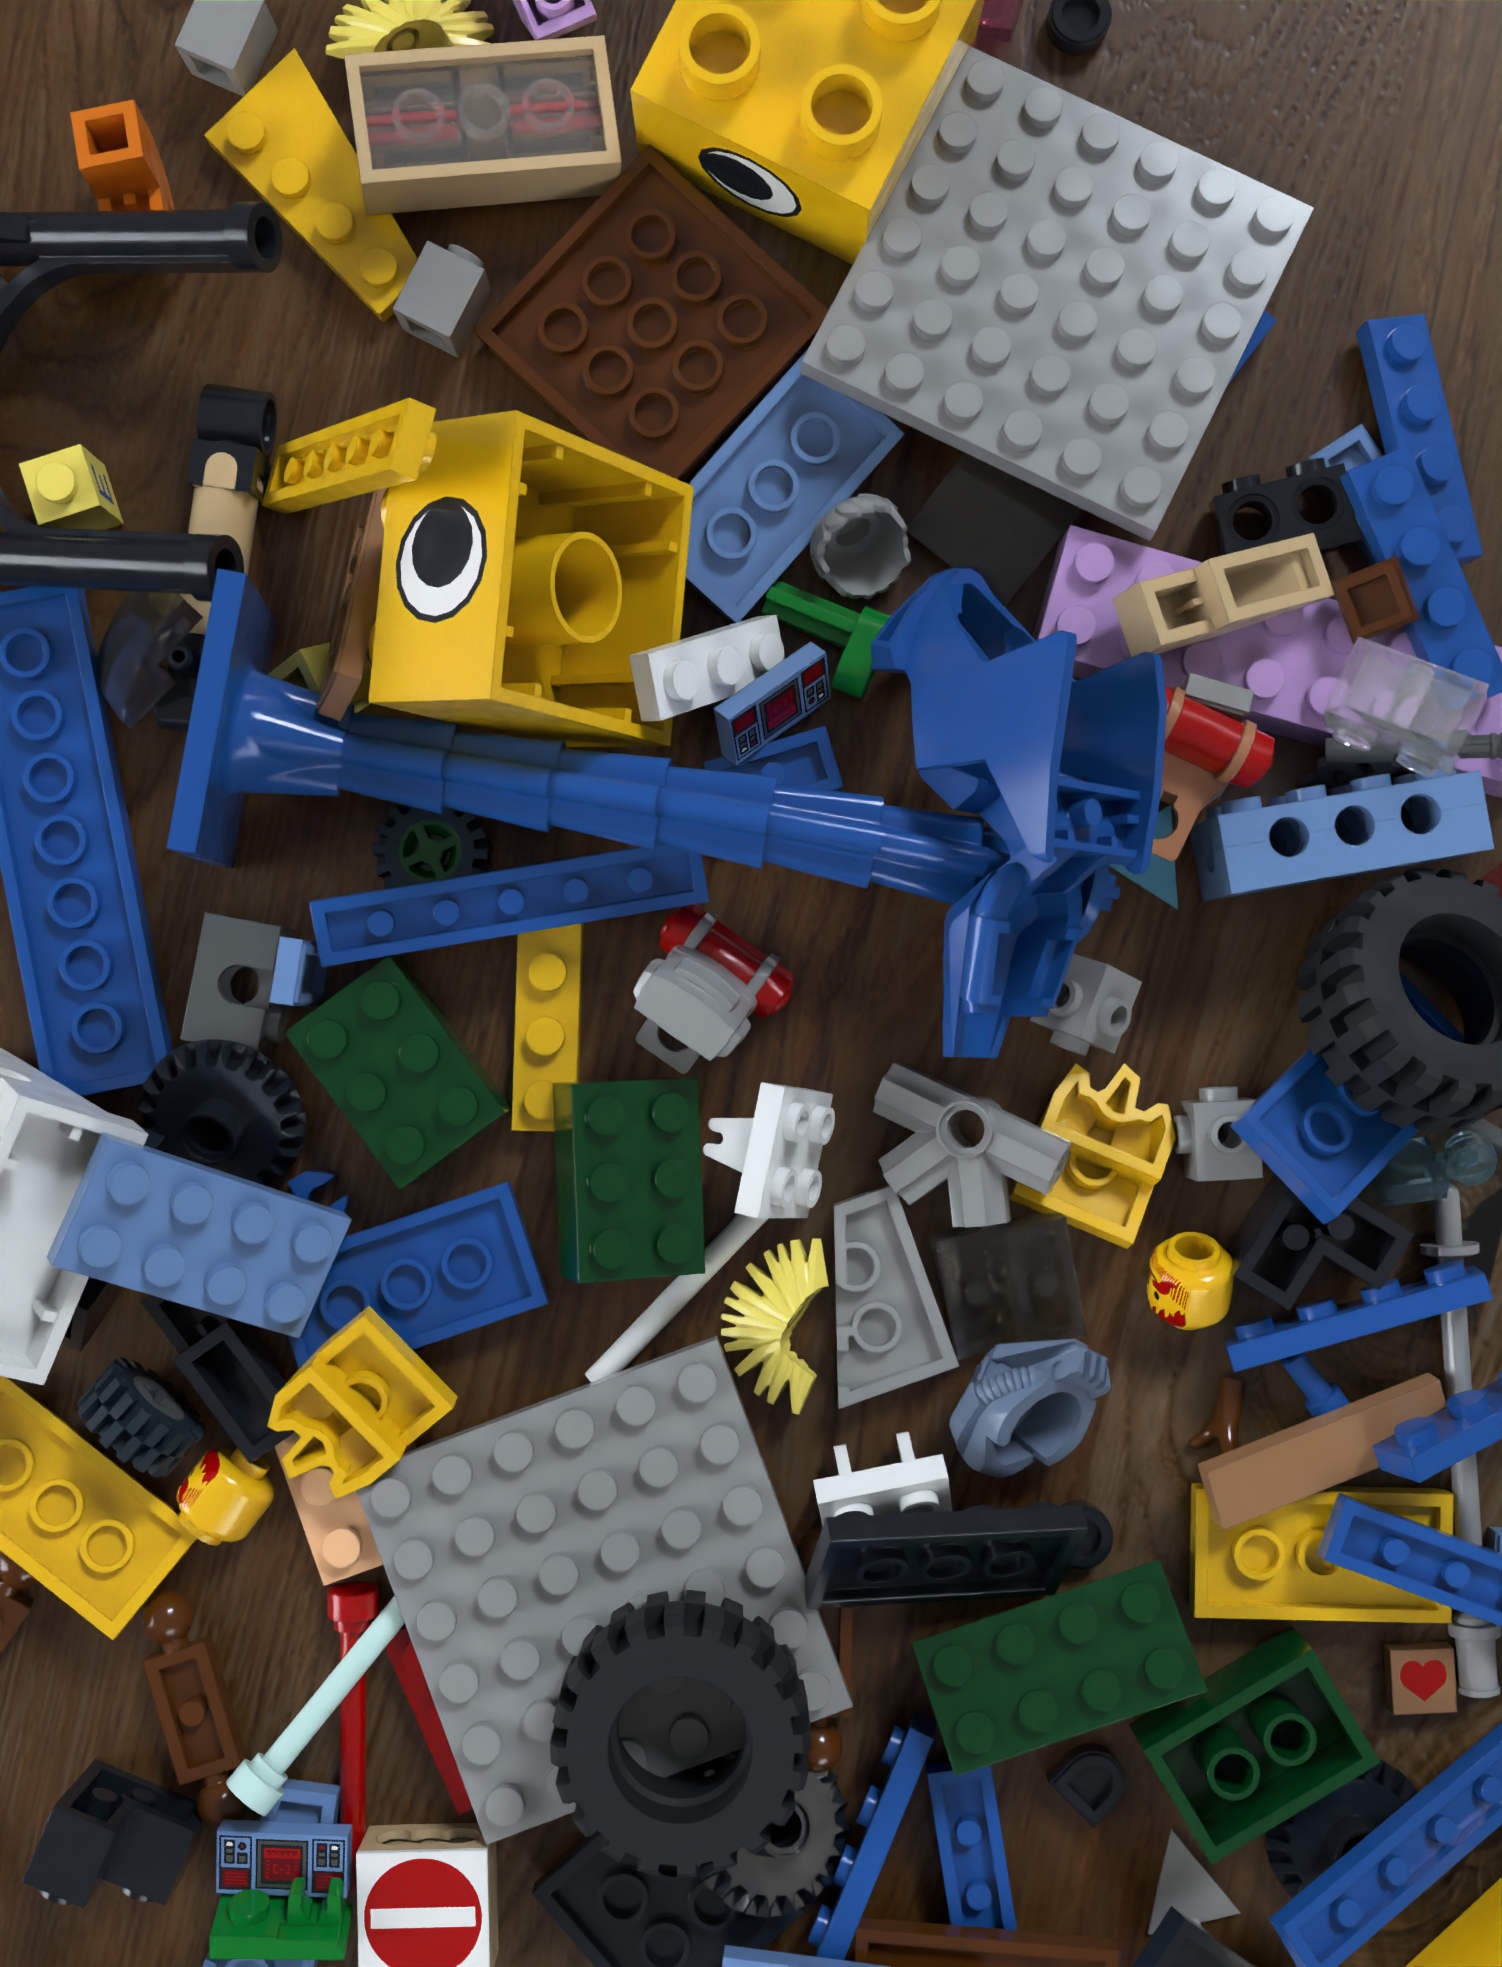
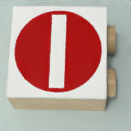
M478 1823L369 1825L356 1853L358 1967H494L499 1951L496 1841L486 1845Z

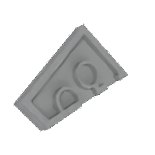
M888 1184L834 1203L838 1409L959 1367L898 1195L895 1194Z

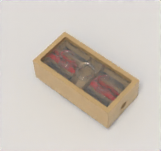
M604 35L344 54L366 215L601 196L620 176L622 161Z

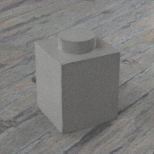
M194 0L175 42V47L191 74L244 97L255 86L279 32L265 3L266 1Z
M427 240L392 308L402 329L459 358L493 292L486 271L482 268L483 262L476 255L458 245L450 244L446 250Z

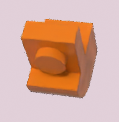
M134 99L70 112L79 170L97 198L99 211L175 210L158 148Z

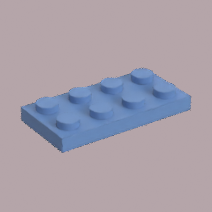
M808 349L689 483L694 486L685 582L731 624L741 621L807 546L820 516L827 514L837 503L847 500L905 434L883 413L800 374L801 363Z
M102 1132L46 1258L53 1267L300 1338L352 1219L342 1211Z

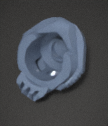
M1076 1339L995 1345L984 1356L980 1365H977L971 1381L950 1417L949 1428L960 1455L973 1470L993 1478L1011 1476L1037 1459L1047 1466L1062 1460L1083 1439L1097 1402L1095 1398L1106 1394L1111 1389L1107 1365L1109 1359L1088 1349L1087 1344Z

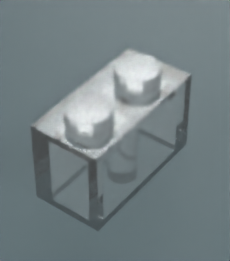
M1358 637L1324 709L1325 727L1334 730L1332 737L1335 740L1351 748L1370 751L1372 745L1398 754L1396 758L1397 763L1416 773L1434 776L1436 771L1440 770L1452 775L1486 703L1490 684Z

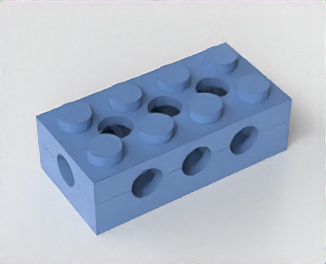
M1454 762L1416 769L1412 774L1393 778L1394 785L1391 783L1390 774H1381L1349 781L1350 784L1332 788V796H1327L1325 785L1291 790L1285 792V796L1269 799L1268 807L1262 808L1260 796L1223 802L1220 804L1221 807L1206 810L1207 820L1194 825L1190 831L1202 902L1448 860L1494 849L1481 771L1457 774ZM1269 835L1274 840L1275 850L1270 844Z

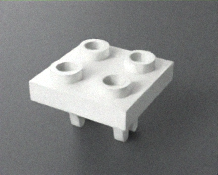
M761 1082L754 1118H712L709 1120V1128L712 1131L720 1132L723 1136V1141L721 1144H705L703 1153L742 1173L734 1213L758 1219L808 1218L809 1210L817 1203L822 1187V1175L818 1171L822 1147L828 1143L834 1129L835 1113L833 1108H831L833 1094L813 1089Z
M907 1431L896 1434L900 1463L852 1472L846 1444L833 1446L839 1475L813 1480L822 1526L826 1517H836L848 1511H862L868 1515L900 1514L913 1508H926L932 1512L952 1511L949 1478L943 1454L915 1459L909 1432Z

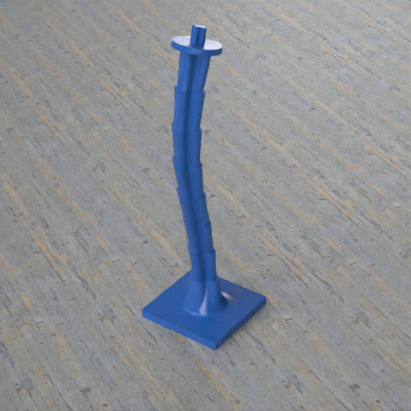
M217 569L166 849L203 863L233 869L247 793L338 796L340 789L438 814H443L445 808H450L547 833L551 831L552 826L654 851L657 850L659 844L758 869H762L763 862L865 889L868 887L869 882L951 905L958 902L991 871L998 870L1010 860L1009 848L1003 838L992 827L984 826V820L980 817L883 805V797L778 785V777L675 767L673 766L672 758L566 749L565 741L459 731L458 723L354 713V705L349 704L341 721L318 714V708H316L318 692L268 675L278 622L247 574ZM1110 864L1098 868L1078 885L1082 894V916L1079 927H1082L1077 944L1090 932L1100 911H1110L1112 899L1119 898L1120 887L1115 886L1116 875L1109 873Z

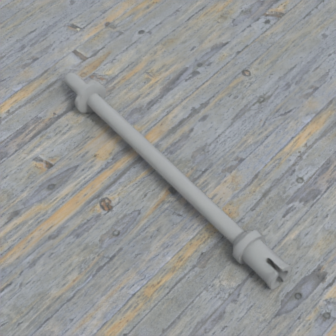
M1450 1182L1438 1184L1433 1191L1436 1241L1421 1243L1420 1254L1437 1258V1265L1456 1260H1462L1464 1264V1257L1480 1253V1243L1463 1241L1460 1194L1458 1188ZM1467 1307L1441 1314L1446 1401L1455 1394L1472 1390ZM1475 1453L1451 1466L1452 1494H1454L1455 1536L1482 1546L1477 1454ZM1456 1610L1454 1615H1452V1624H1447L1448 1634L1455 1638L1458 1693L1472 1698L1498 1696L1500 1694V1686L1497 1676L1495 1639L1500 1638L1502 1635L1501 1626Z

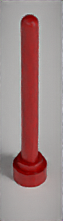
M348 1581L332 1585L327 1590V1617L334 1621V1630L340 1632V1662L371 1625L373 1618L379 1615V1586L375 1583ZM366 1672L340 1703V1824H352V1864L349 1894L357 1893L356 1853L366 1834Z

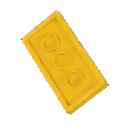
M0 1376V1551L111 1640H114L191 1548L197 1538L182 1526L178 1518L179 1513L14 1380Z
M1191 1483L1189 1611L1194 1618L1452 1624L1451 1607L1325 1561L1317 1554L1338 1493L1453 1535L1454 1494L1442 1488L1332 1486L1222 1530L1213 1521L1203 1483Z

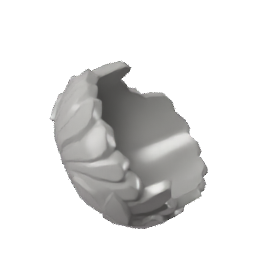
M864 493L858 494L857 497L843 500L837 503L827 514L820 516L813 529L810 540V556L819 576L826 579L830 586L841 596H849V598L853 599L860 597L871 599L877 593L887 591L891 584L897 583L902 576L903 569L910 564L911 557L907 547L909 542L906 534L908 528L898 514V508L887 498Z

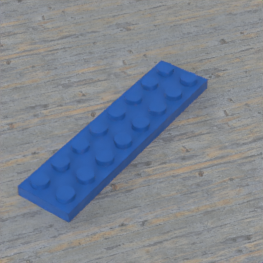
M31 586L0 592V867L39 1071L82 1097L143 1085L157 1063L173 1050L85 590Z

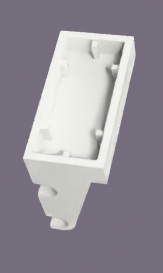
M0 1048V1376L44 1385L89 1278L88 1276L53 1267L46 1257L102 1132L141 1145L145 1144L149 1134L133 1120L104 1111Z

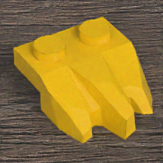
M1076 1063L1055 1090L1037 1125L1073 1142L1063 1172L1048 1195L1015 1180L1009 1199L1128 1249L1135 1241L1154 1185L1161 1180L1176 1138L1168 1104L1157 1103L1146 1111L1136 1109L1135 1105L1141 1078L1125 1063L1108 1086L1098 1092L1090 1087V1073Z
M369 1305L322 1344L275 1395L267 1427L276 1432L294 1430L300 1436L282 1458V1463L289 1479L319 1466H329L333 1471V1476L328 1486L334 1497L338 1499L370 1485L402 1458L406 1447L454 1408L458 1396Z

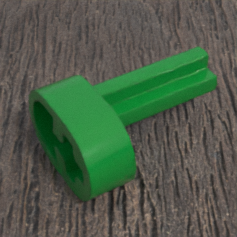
M776 580L766 595V602L761 614L764 616L777 615V619L781 623L844 648L832 681V688L863 700L876 674V671L871 670L872 656L870 644L890 618V615L865 606L861 614Z

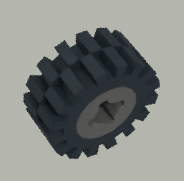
M119 1358L118 1361L115 1359L78 1400L77 1405L81 1407L78 1410L81 1418L88 1420L85 1425L91 1433H98L101 1436L98 1441L106 1449L110 1446L117 1451L116 1457L124 1463L129 1459L132 1461L134 1469L142 1473L147 1469L150 1475L154 1477H159L160 1475L163 1477L168 1476L205 1434L203 1432L205 1426L204 1423L199 1421L201 1417L197 1410L187 1407L190 1404L188 1399L184 1395H177L173 1391L175 1387L167 1380L165 1383L160 1381L158 1373L150 1368L144 1371L141 1363L134 1360L129 1363L126 1358Z

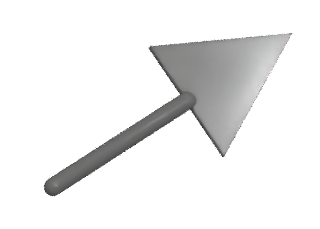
M1171 1828L1147 1934L1150 1935L1155 1932L1171 1906L1200 1926L1202 1922L1241 1914Z

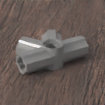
M900 1061L893 1062L890 1070L883 1077L874 1098V1113L916 1132L878 1160L882 1167L883 1177L895 1194L901 1196L908 1205L916 1203L948 1180L953 1227H983L1010 1222L1011 1211L1007 1176L1048 1195L1063 1172L1073 1144L1069 1140L1002 1110L1000 1105L991 1098L970 1095ZM965 1110L975 1112L984 1123L985 1131L979 1144L969 1142L960 1132L959 1121Z

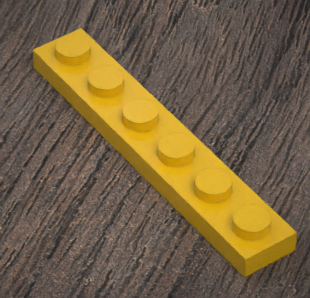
M409 397L279 445L262 506L283 514H289L417 480L418 474L421 475L427 470L435 452L437 436L430 430L436 408Z

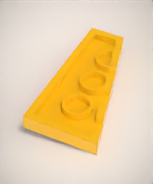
M294 48L204 136L210 146L266 203L272 206L287 225L384 323L394 314L392 308L418 258L391 213L366 215L358 156Z

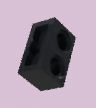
M1315 458L1286 467L1287 478L1261 484L1260 475L1255 474L1223 483L1221 485L1223 494L1214 496L1209 504L1220 556L1314 533L1321 555L1355 545L1361 538L1355 512L1340 480V477L1346 472L1344 463L1326 467L1324 458ZM1317 492L1328 500L1330 515L1326 522L1312 524L1301 517L1298 511V499L1301 494ZM1243 508H1253L1261 512L1267 523L1264 537L1258 540H1246L1240 537L1233 527L1235 512Z

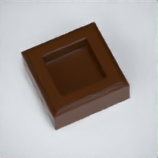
M1397 556L1331 582L1353 644H1359L1421 619L1400 559Z

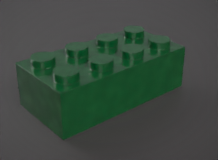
M1160 1560L911 1643L955 1776L1208 1691Z

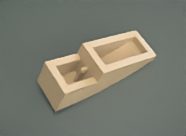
M1310 533L1210 558L1191 569L1140 581L1112 598L1130 655L1133 657L1144 651L1160 654L1204 641L1323 601L1335 594L1315 535Z

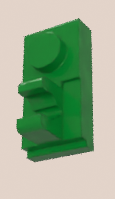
M305 1877L293 1879L289 1896L267 1895L265 1892L256 1889L244 1890L237 1894L222 1893L209 1936V1959L345 1960L353 1918V1904H347V1898H344L343 1880L338 1877H331L327 1897H308L305 1892Z

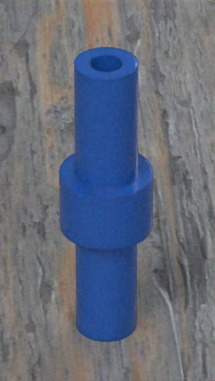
M1305 1352L1281 1360L1283 1367L1307 1397L1305 1407L1313 1418L1350 1404L1337 1384L1327 1383Z

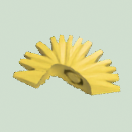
M360 0L364 9L346 4L342 8L345 15H337L335 17V23L338 26H331L328 34L329 38L337 43L326 45L325 54L345 60L344 54L491 44L484 42V40L495 34L492 24L486 23L488 16L485 11L464 12L471 3V0H384V2L381 0Z
M821 1238L812 1239L809 1258L800 1239L790 1241L791 1256L783 1243L777 1245L779 1259L770 1249L763 1254L771 1275L754 1264L749 1263L745 1268L763 1291V1294L738 1281H734L730 1289L739 1299L727 1296L724 1303L743 1315L721 1314L722 1320L736 1325V1327L721 1329L722 1336L737 1338V1341L724 1344L725 1351L754 1349L734 1368L737 1375L740 1377L763 1362L754 1393L761 1396L769 1386L767 1402L774 1405L789 1382L792 1413L800 1415L817 1375L808 1367L804 1359H799L796 1352L790 1351L789 1338L812 1299L822 1288L829 1287Z

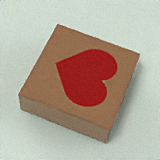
M1447 1641L1383 1644L1386 1707L1393 1715L1457 1712L1454 1648Z

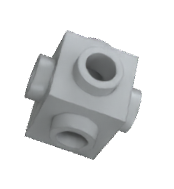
M1073 954L1054 1008L1049 1009L1047 1017H1031L1030 1021L1053 1031L1050 1043L1071 1052L1086 1056L1089 1047L1093 1046L1115 1054L1120 1038L1130 1024L1131 1010L1142 982L1106 963Z
M1237 1086L1198 1088L1199 1100L1180 1101L1181 1115H1175L1172 1119L1176 1134L1173 1147L1176 1154H1183L1184 1177L1198 1182L1263 1178L1262 1159L1230 1126L1256 1099L1238 1098ZM1223 1126V1134L1218 1139L1219 1128Z

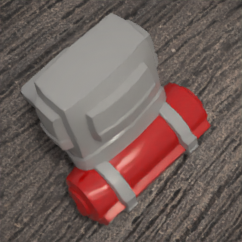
M694 904L681 906L676 912H671L665 919L660 933L659 947L668 954L666 960L658 958L652 960L641 974L633 990L637 1000L634 1008L647 1017V1020L636 1035L637 1043L682 1074L690 1070L700 1055L709 1061L716 1056L727 1057L743 1041L748 1033L751 1024L747 1017L751 1013L765 1019L767 1016H772L788 1003L791 998L792 982L795 978L793 973L778 963L779 957L773 953L767 956L717 921L719 915L712 910L705 912ZM660 1027L688 1047L674 1049L668 1046L661 1038Z

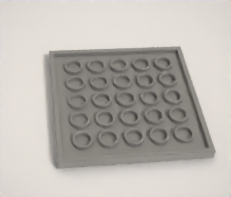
M969 46L801 363L800 374L1151 541L1314 207Z
M717 1335L404 1452L402 1458L370 1485L356 1490L486 1845L575 1812L576 1804L574 1802L571 1804L562 1803L555 1784L559 1767L551 1764L550 1740L554 1729L553 1716L566 1670L572 1657L579 1655L584 1638L596 1625L605 1628L610 1624L612 1612L628 1602L637 1610L646 1606L648 1595L664 1591L668 1593L669 1602L685 1601L686 1590L706 1592L705 1603L719 1607L725 1597L743 1605V1616L752 1622L754 1618L762 1617L774 1628L776 1643L778 1645L787 1644L796 1660L799 1679L804 1680L810 1723L853 1707L850 1692L819 1609H807L806 1574ZM668 1678L645 1686L627 1700L619 1718V1737L627 1752L644 1769L662 1778L742 1749L746 1734L743 1713L734 1700L716 1686L693 1678Z

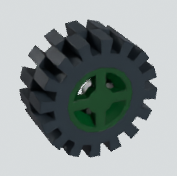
M395 805L387 812L390 815L385 824L380 822L375 831L380 836L378 844L372 843V854L377 856L378 863L374 865L377 876L381 877L385 882V888L490 871L493 867V863L490 862V855L494 853L492 841L488 838L486 826L474 814L445 808L443 814H438L406 805L400 808ZM450 849L449 851L445 852V857H444V859H443V861H442V862H443V865H442L441 859L443 858L444 851Z

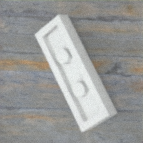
M777 615L757 616L629 655L641 721H661L729 698L783 661L784 646L781 641Z

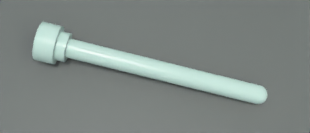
M395 1595L264 1755L258 1752L252 1761L244 1759L226 1781L228 1788L234 1795L256 1813L266 1816L282 1797L284 1791L281 1786L288 1779L285 1773L287 1768L405 1624Z

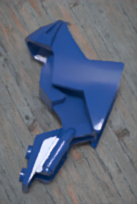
M951 568L931 575L890 616L870 644L872 656L871 670L907 674L910 680L916 769H919L921 778L953 810L979 814L1003 838L1009 848L1010 860L998 870L991 871L956 902L947 912L944 921L943 1057L997 1058L1011 1017H1047L1049 1009H1053L1082 930V927H1079L1082 916V894L1078 885L1098 868L1107 864L1124 865L1133 874H1143L1150 865L1162 789L1167 700L1162 659L1160 655L1144 651L1076 681L1072 677L1077 644L1076 633L1060 630L1036 641L993 595L983 577L971 568Z

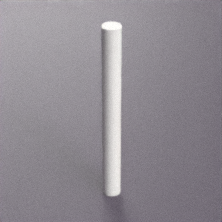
M737 1214L706 1246L705 1274L678 1276L587 1370L585 1375L589 1381L594 1382L623 1371L768 1218L758 1219Z

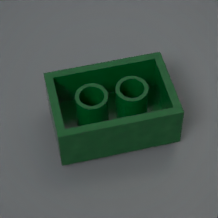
M387 956L284 1032L399 1190L419 1180L512 1111L511 1104L402 957Z
M662 1077L553 1083L560 1276L580 1284L705 1274L698 1078Z
M1290 1626L1204 1678L1207 1692L1151 1710L1129 1724L1143 1752L1211 1865L1381 1763L1316 1653L1293 1626Z

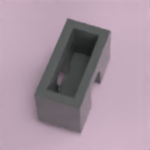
M205 912L180 1040L194 1042L207 1039H221L247 1045L263 1054L272 1053L273 1042L280 1043L282 1041L288 1021V1007L270 1002L280 936L294 938L295 929ZM249 967L255 971L259 978V991L251 1001L245 1003L237 997L234 991V980L241 970Z

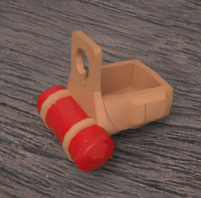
M1165 686L1167 713L1160 801L1171 805L1175 812L1176 823L1173 831L1168 836L1162 839L1154 838L1151 854L1166 861H1174L1179 856L1201 810L1213 809L1230 783L1243 788H1249L1257 783L1271 768L1275 739L1257 730L1256 723L1247 719L1239 722L1186 697V691L1177 686L1173 688Z

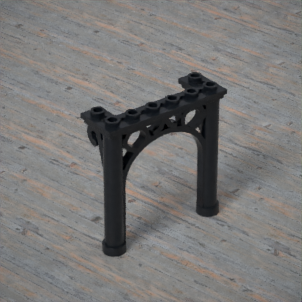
M236 202L229 209L0 212V267H26L9 283L0 274V353L15 325L33 303L48 290L73 277L95 273L273 272L280 263L283 251L282 228L275 210L266 202ZM0 487V525L6 529V532H0L1 585L191 594L200 602H211L218 568L244 573V560L241 549L236 540L229 535L67 529L36 526L25 519L11 505Z

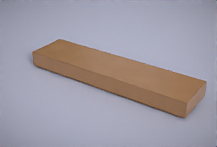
M386 488L371 493L356 525L316 708H318V714L337 721H341L362 680L369 635L378 603L384 539L381 504Z
M1425 1373L1198 1463L1213 1521L1222 1530H1226L1379 1468L1373 1445L1394 1435L1393 1430L1398 1424L1412 1418L1428 1417L1447 1407L1440 1379L1430 1373Z

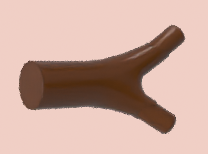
M1221 1376L1213 1418L1204 1430L1189 1440L1194 1449L1198 1450L1214 1439H1218L1220 1442L1221 1454L1240 1447L1239 1425L1246 1386L1245 1380Z

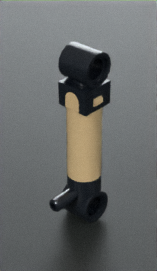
M207 383L203 387L197 409L198 439L193 438L187 484L194 489L188 534H223L233 537L241 549L244 560V573L248 576L258 507H264L262 503L271 473L272 464L266 457L270 455L276 437V398L274 393ZM179 594L172 645L166 654L169 666L165 667L161 673L155 699V717L158 727L162 730L188 733L211 602H200L191 594Z

